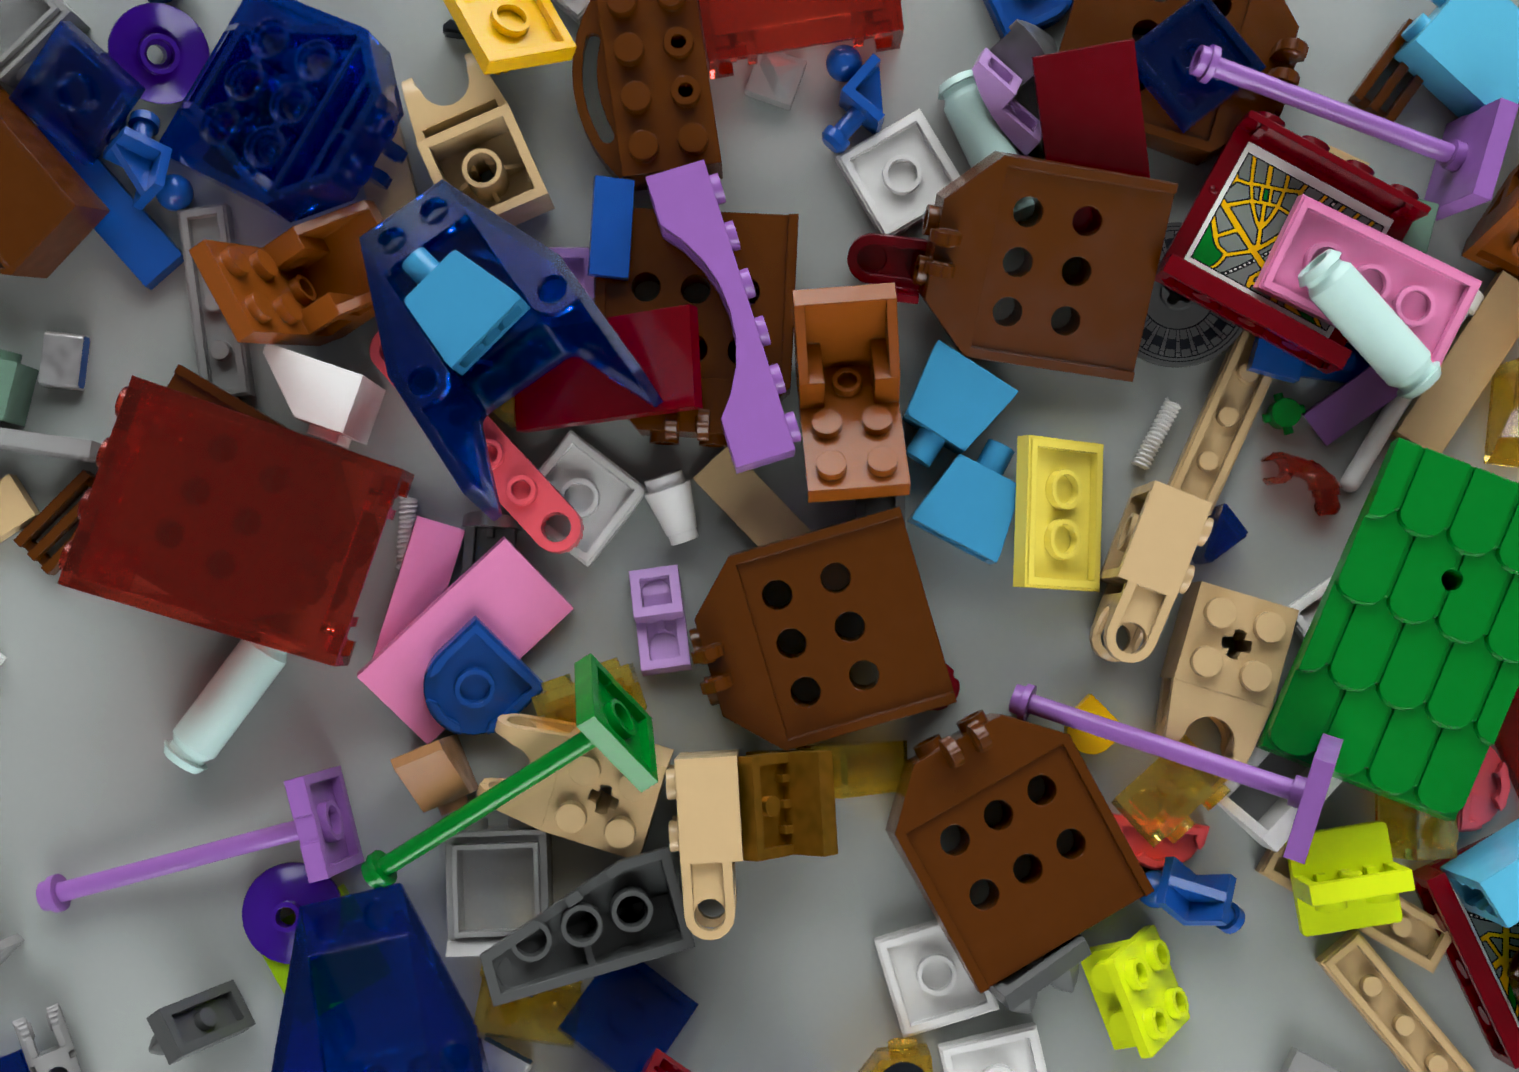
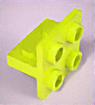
M1379 820L1315 830L1305 864L1287 859L1299 931L1306 937L1401 922L1403 916L1399 893L1415 891L1412 869L1393 861L1387 824Z
M1148 925L1142 927L1130 939L1089 947L1092 954L1081 961L1114 1050L1137 1047L1142 1059L1152 1058L1190 1018L1188 999L1184 990L1178 986L1170 965L1168 947L1160 939L1155 925Z

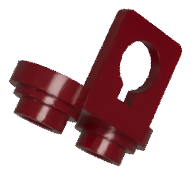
M878 233L861 235L853 241L848 250V267L853 276L864 283L880 284L895 282L897 302L918 304L919 285L913 284V272L917 256L925 255L928 240Z

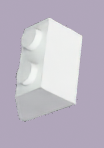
M265 344L263 354L293 416L309 424L308 434L349 449L352 440L367 445L386 392L385 389L364 375L273 344Z

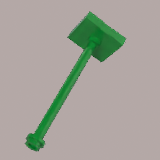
M591 653L574 663L576 727L581 732L386 854L381 850H375L370 853L366 861L361 865L363 878L374 889L387 888L397 881L398 870L595 747L642 793L658 783L652 717L622 688Z

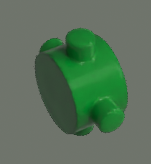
M1283 392L1273 395L1275 402L1269 405L1265 414H1262V421L1264 424L1269 423L1275 429H1283L1284 435L1294 433L1293 426L1298 423L1301 414L1306 412L1305 406L1303 404L1299 405L1291 398H1284Z

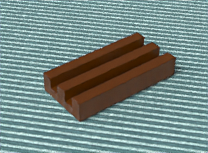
M1409 18L1403 23L1348 98V101L1359 109L1393 122L1424 80L1418 75L1412 76L1386 112L1383 111L1381 106L1409 69L1405 63L1401 62L1372 101L1368 100L1365 95L1405 42L1401 34L1413 22L1412 19Z
M83 469L13 541L19 547L25 548L28 551L27 555L33 561H38L45 573L56 575L86 543L72 536L52 557L47 552L94 505L105 485L91 471ZM91 487L92 489L37 543L36 540Z

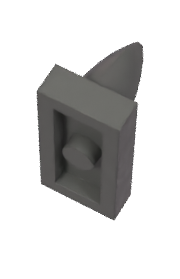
M1080 934L992 985L988 990L1010 1011L1023 1014L1031 1013L1038 992L1049 984L1061 991L1073 993L1078 979L1079 963L1092 954L1087 940Z
M234 980L162 1007L148 1016L146 1019L154 1033L150 1041L149 1052L155 1055H165L168 1064L171 1065L242 1034L254 1026L256 1023Z

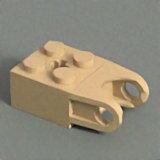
M472 52L464 55L469 77L468 89L465 95L454 104L441 106L431 103L424 97L412 78L402 81L401 85L417 141L416 145L452 227L460 240L479 242L553 210L555 207L509 104L490 74L484 75ZM490 170L494 175L493 178L483 183L480 175Z
M1156 480L1132 489L1100 571V581L1107 583L1089 635L1091 648L1097 656L1105 661H1121L1126 663L1140 662L1150 656L1158 642L1178 593L1184 594L1192 582L1195 566L1191 565L1190 562L1197 546L1202 547L1206 543L1213 527L1214 519L1208 517L1213 505L1212 502ZM1120 626L1128 634L1127 644L1122 650L1116 643V633ZM1103 629H1104L1103 640H1104L1105 648H1104V646L1102 645V642H1101V634H1102ZM1142 639H1143V644H1142V646L1140 647L1139 650H1137V649L1139 648L1141 642H1142Z
M1203 581L1191 582L1188 590L1183 594L1160 674L1162 681L1154 734L1179 742L1192 722L1202 717H1208L1217 725L1220 731L1221 756L1247 764L1272 709L1299 610ZM1233 636L1235 648L1227 656L1229 649L1222 647L1223 637Z
M518 713L500 715L497 718L495 732L513 746L521 749L528 757L530 763L581 732L574 722ZM655 744L658 783L642 793L595 747L496 810L542 832L627 858L640 854L649 835L665 782L666 769L669 768L674 749ZM484 778L478 786L477 796L506 778ZM602 785L612 787L611 795L601 789Z
M739 749L681 752L674 759V765H669V769H666L667 800L676 799L677 815H672V820L668 824L670 852L679 851L684 918L691 933L704 940L722 938L730 931L735 919L737 904L735 862L743 861L738 773ZM713 899L721 903L725 911L719 916L710 917L700 910L698 904L703 900Z

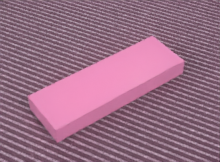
M418 515L416 516L372 658L448 588L465 530Z

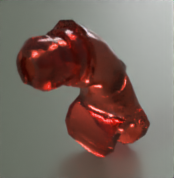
M1272 452L1271 455L1262 457L1261 462L1274 461L1279 468V473L1276 477L1262 479L1266 485L1283 484L1292 479V477L1300 478L1307 483L1308 491H1311L1312 497H1314V510L1318 516L1335 515L1339 512L1341 504L1338 495H1341L1340 488L1343 487L1335 476L1329 473L1322 465L1313 459L1308 460L1284 452Z

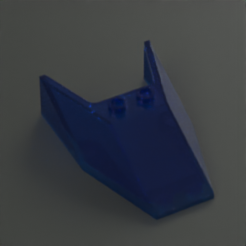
M443 179L359 237L388 377L464 495L493 521L500 518L502 512L483 430L484 420L488 414L568 358L577 357L653 407H657L663 402L643 369L562 257ZM420 247H424L439 263L450 252L454 250L459 251L517 292L531 307L463 376L453 370L443 360L404 303L405 297L417 284L402 269V264L413 251Z
M402 883L300 906L271 1072H490L478 1026Z

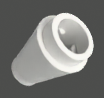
M682 469L645 481L648 493L644 494V497L666 536L669 538L671 546L699 537L696 528L697 522L691 480H685Z

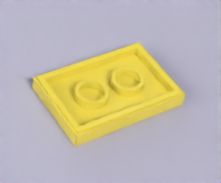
M1035 435L1017 436L1013 587L1100 592L1104 444Z

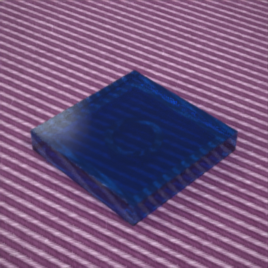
M1190 0L1135 42L1140 81L1183 133L1242 89L1214 77L1207 84H1203L1196 80V76L1189 74L1191 60L1200 45L1203 44L1209 47L1214 44L1222 48V58L1259 72H1263L1266 68L1264 63L1211 0Z
M61 20L9 99L85 166L95 163L146 88L71 21Z
M642 962L595 976L557 1027V1030L611 1072H642L645 1063L656 1048L666 1054L699 1004Z

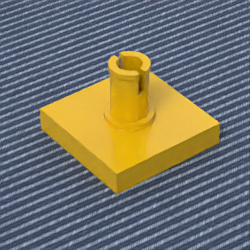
M443 0L484 75H500L501 72L505 74L511 70L569 61L573 58L577 46L550 0Z

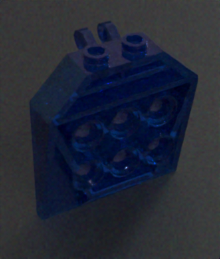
M242 0L159 141L172 148L170 160L290 223L353 201L361 187L368 180L387 190L393 179L386 172L374 166L380 154L383 153L389 160L401 164L408 155L405 149L392 141L404 112L390 52L369 30L295 0Z

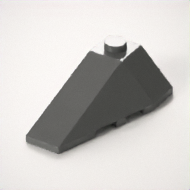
M669 846L616 861L482 952L480 959L493 1007L695 947L692 933L685 922L683 898Z

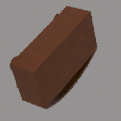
M590 0L576 35L575 44L577 48L573 55L572 65L573 90L577 110L587 138L605 169L614 178L635 180L634 192L648 190L646 176L703 159L708 174L718 173L719 178L722 179V161L697 0ZM592 36L600 39L597 57V82L605 116L615 135L613 141L605 143L600 139L592 123L584 94V56L589 38Z
M0 84V274L47 279L110 210Z

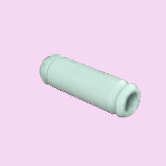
M972 69L952 76L939 86L938 99L945 101L944 113L971 168L994 151L1020 155L1016 146L1004 134L991 116L978 90ZM1031 196L1024 197L1015 204L1013 216L1016 222L1026 221L1032 216L1035 203Z
M1328 249L1318 255L1299 273V287L1306 286L1308 288L1309 298L1385 383L1388 386L1399 389L1397 396L1413 399L1428 390L1442 374L1440 362L1431 361L1429 349L1352 263L1342 261L1339 258L1342 252Z
M266 619L253 623L256 629L242 637L173 729V739L165 740L163 752L175 765L193 774L207 770L206 762L217 757L287 663V653L289 651L295 652V639L274 623Z

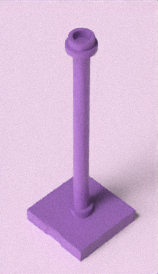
M1203 44L1200 45L1191 60L1189 74L1196 76L1198 82L1207 84L1214 77L1436 160L1424 198L1426 201L1439 204L1436 221L1492 200L1519 108V104L1499 98L1469 115H1464L1447 123L1441 140L1222 58V48L1214 44L1209 47Z
M1029 683L1027 686L1016 685L1010 700L1009 712L1016 714L1017 719L1026 721L1029 715L1032 714L1288 799L1287 805L1298 810L1283 857L1305 864L1343 739L1323 733L1308 777L1296 774L1295 779H1291L1036 695L1037 686Z
M341 766L284 781L293 821L67 880L61 874L50 875L37 886V902L42 910L58 913L67 910L71 900L297 840L300 842V849L309 883L333 877L365 862Z

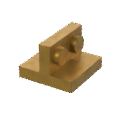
M756 750L746 752V756H738L744 861L759 862L790 855L826 857L838 854L832 751Z

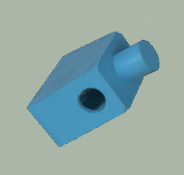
M420 247L413 251L402 264V269L417 284L405 297V305L443 360L462 376L531 308L517 292L457 250L450 252L439 263L424 247Z
M938 340L928 356L902 418L906 423L918 430L906 448L907 456L929 468L943 446L957 455L962 454L1012 401L1018 390Z
M988 439L977 461L958 454L920 502L907 522L989 565L997 563L1015 511L1016 482L1003 476L1015 452L998 441Z

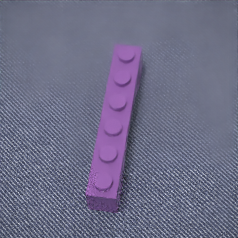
M703 159L646 176L648 193L662 238L684 252L705 273L718 292L731 322L736 346V368L731 394L721 417V427L736 474L794 457L796 450L794 443L801 441L800 430L793 411L784 414L779 394L786 393L785 383L778 363L768 364L763 347L771 345L769 332L763 315L754 318L748 299L756 297V293L748 268L738 269L733 252L741 250L733 220L724 222L719 209V204L726 203L718 173L709 175Z

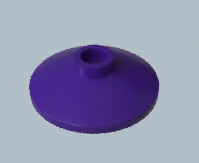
M145 3L135 6L117 19L109 34L107 48L112 71L121 85L141 100L154 104L181 102L195 94L207 77L210 65V52L204 33L188 14L174 6L163 3ZM151 45L159 47L163 53V60L160 64L152 63L147 57V50Z
M286 862L263 872L249 887L242 907L243 927L251 944L265 957L283 964L304 963L323 954L338 937L344 919L343 899L335 882L330 877L309 883L303 862ZM283 907L291 908L295 912L296 919L294 924L288 925L281 920L280 912Z

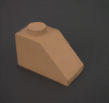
M457 734L439 739L390 760L395 772L423 813L438 807L441 816L453 812L469 802L466 795L478 789L477 782Z

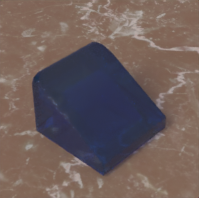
M1225 503L1215 506L1211 516H1208L1214 519L1213 527L1206 543L1202 547L1197 546L1192 557V561L1195 564L1200 565L1213 562L1247 536L1248 531Z

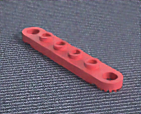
M398 325L387 326L379 330L372 338L369 347L370 358L373 364L541 548L548 552L562 554L570 552L573 548L577 547L583 537V520L561 493L412 332ZM394 339L405 340L408 346L406 357L399 363H387L384 358L385 346L389 345V341H394ZM562 514L567 516L571 524L569 535L559 542L550 541L545 534L544 527L546 526V521H549L550 517Z

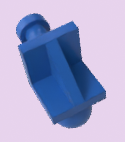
M846 44L834 47L826 59V68L829 75L836 81L847 82L841 89L839 106L846 113L835 126L828 125L822 132L823 143L834 153H843L850 146L848 139L861 125L873 135L878 133L882 129L885 116L882 107L879 67L881 59L873 53L862 65V57L859 51L853 46Z
M134 110L130 114L129 127L125 126L104 149L102 158L125 170L136 188L133 207L142 211L156 196L161 206L168 210L177 211L187 208L194 197L191 183L181 175H167L172 148L152 139V136L157 135L159 132L160 119L149 110Z
M1174 856L1165 858L1162 872L1158 870L1145 872L1154 892L1139 898L1144 905L1150 908H1162L1184 926H1216L1226 934L1235 933L1243 926L1245 913L1242 908L1232 902L1237 879L1232 874L1196 875Z

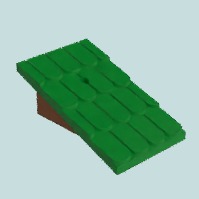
M1399 437L1390 444L1256 747L1311 768L1323 733L1343 739L1332 777L1444 821H1455L1458 812L1467 801L1489 746L1495 743L1519 686V483L1481 468L1473 467L1468 463L1429 448H1423L1421 445Z

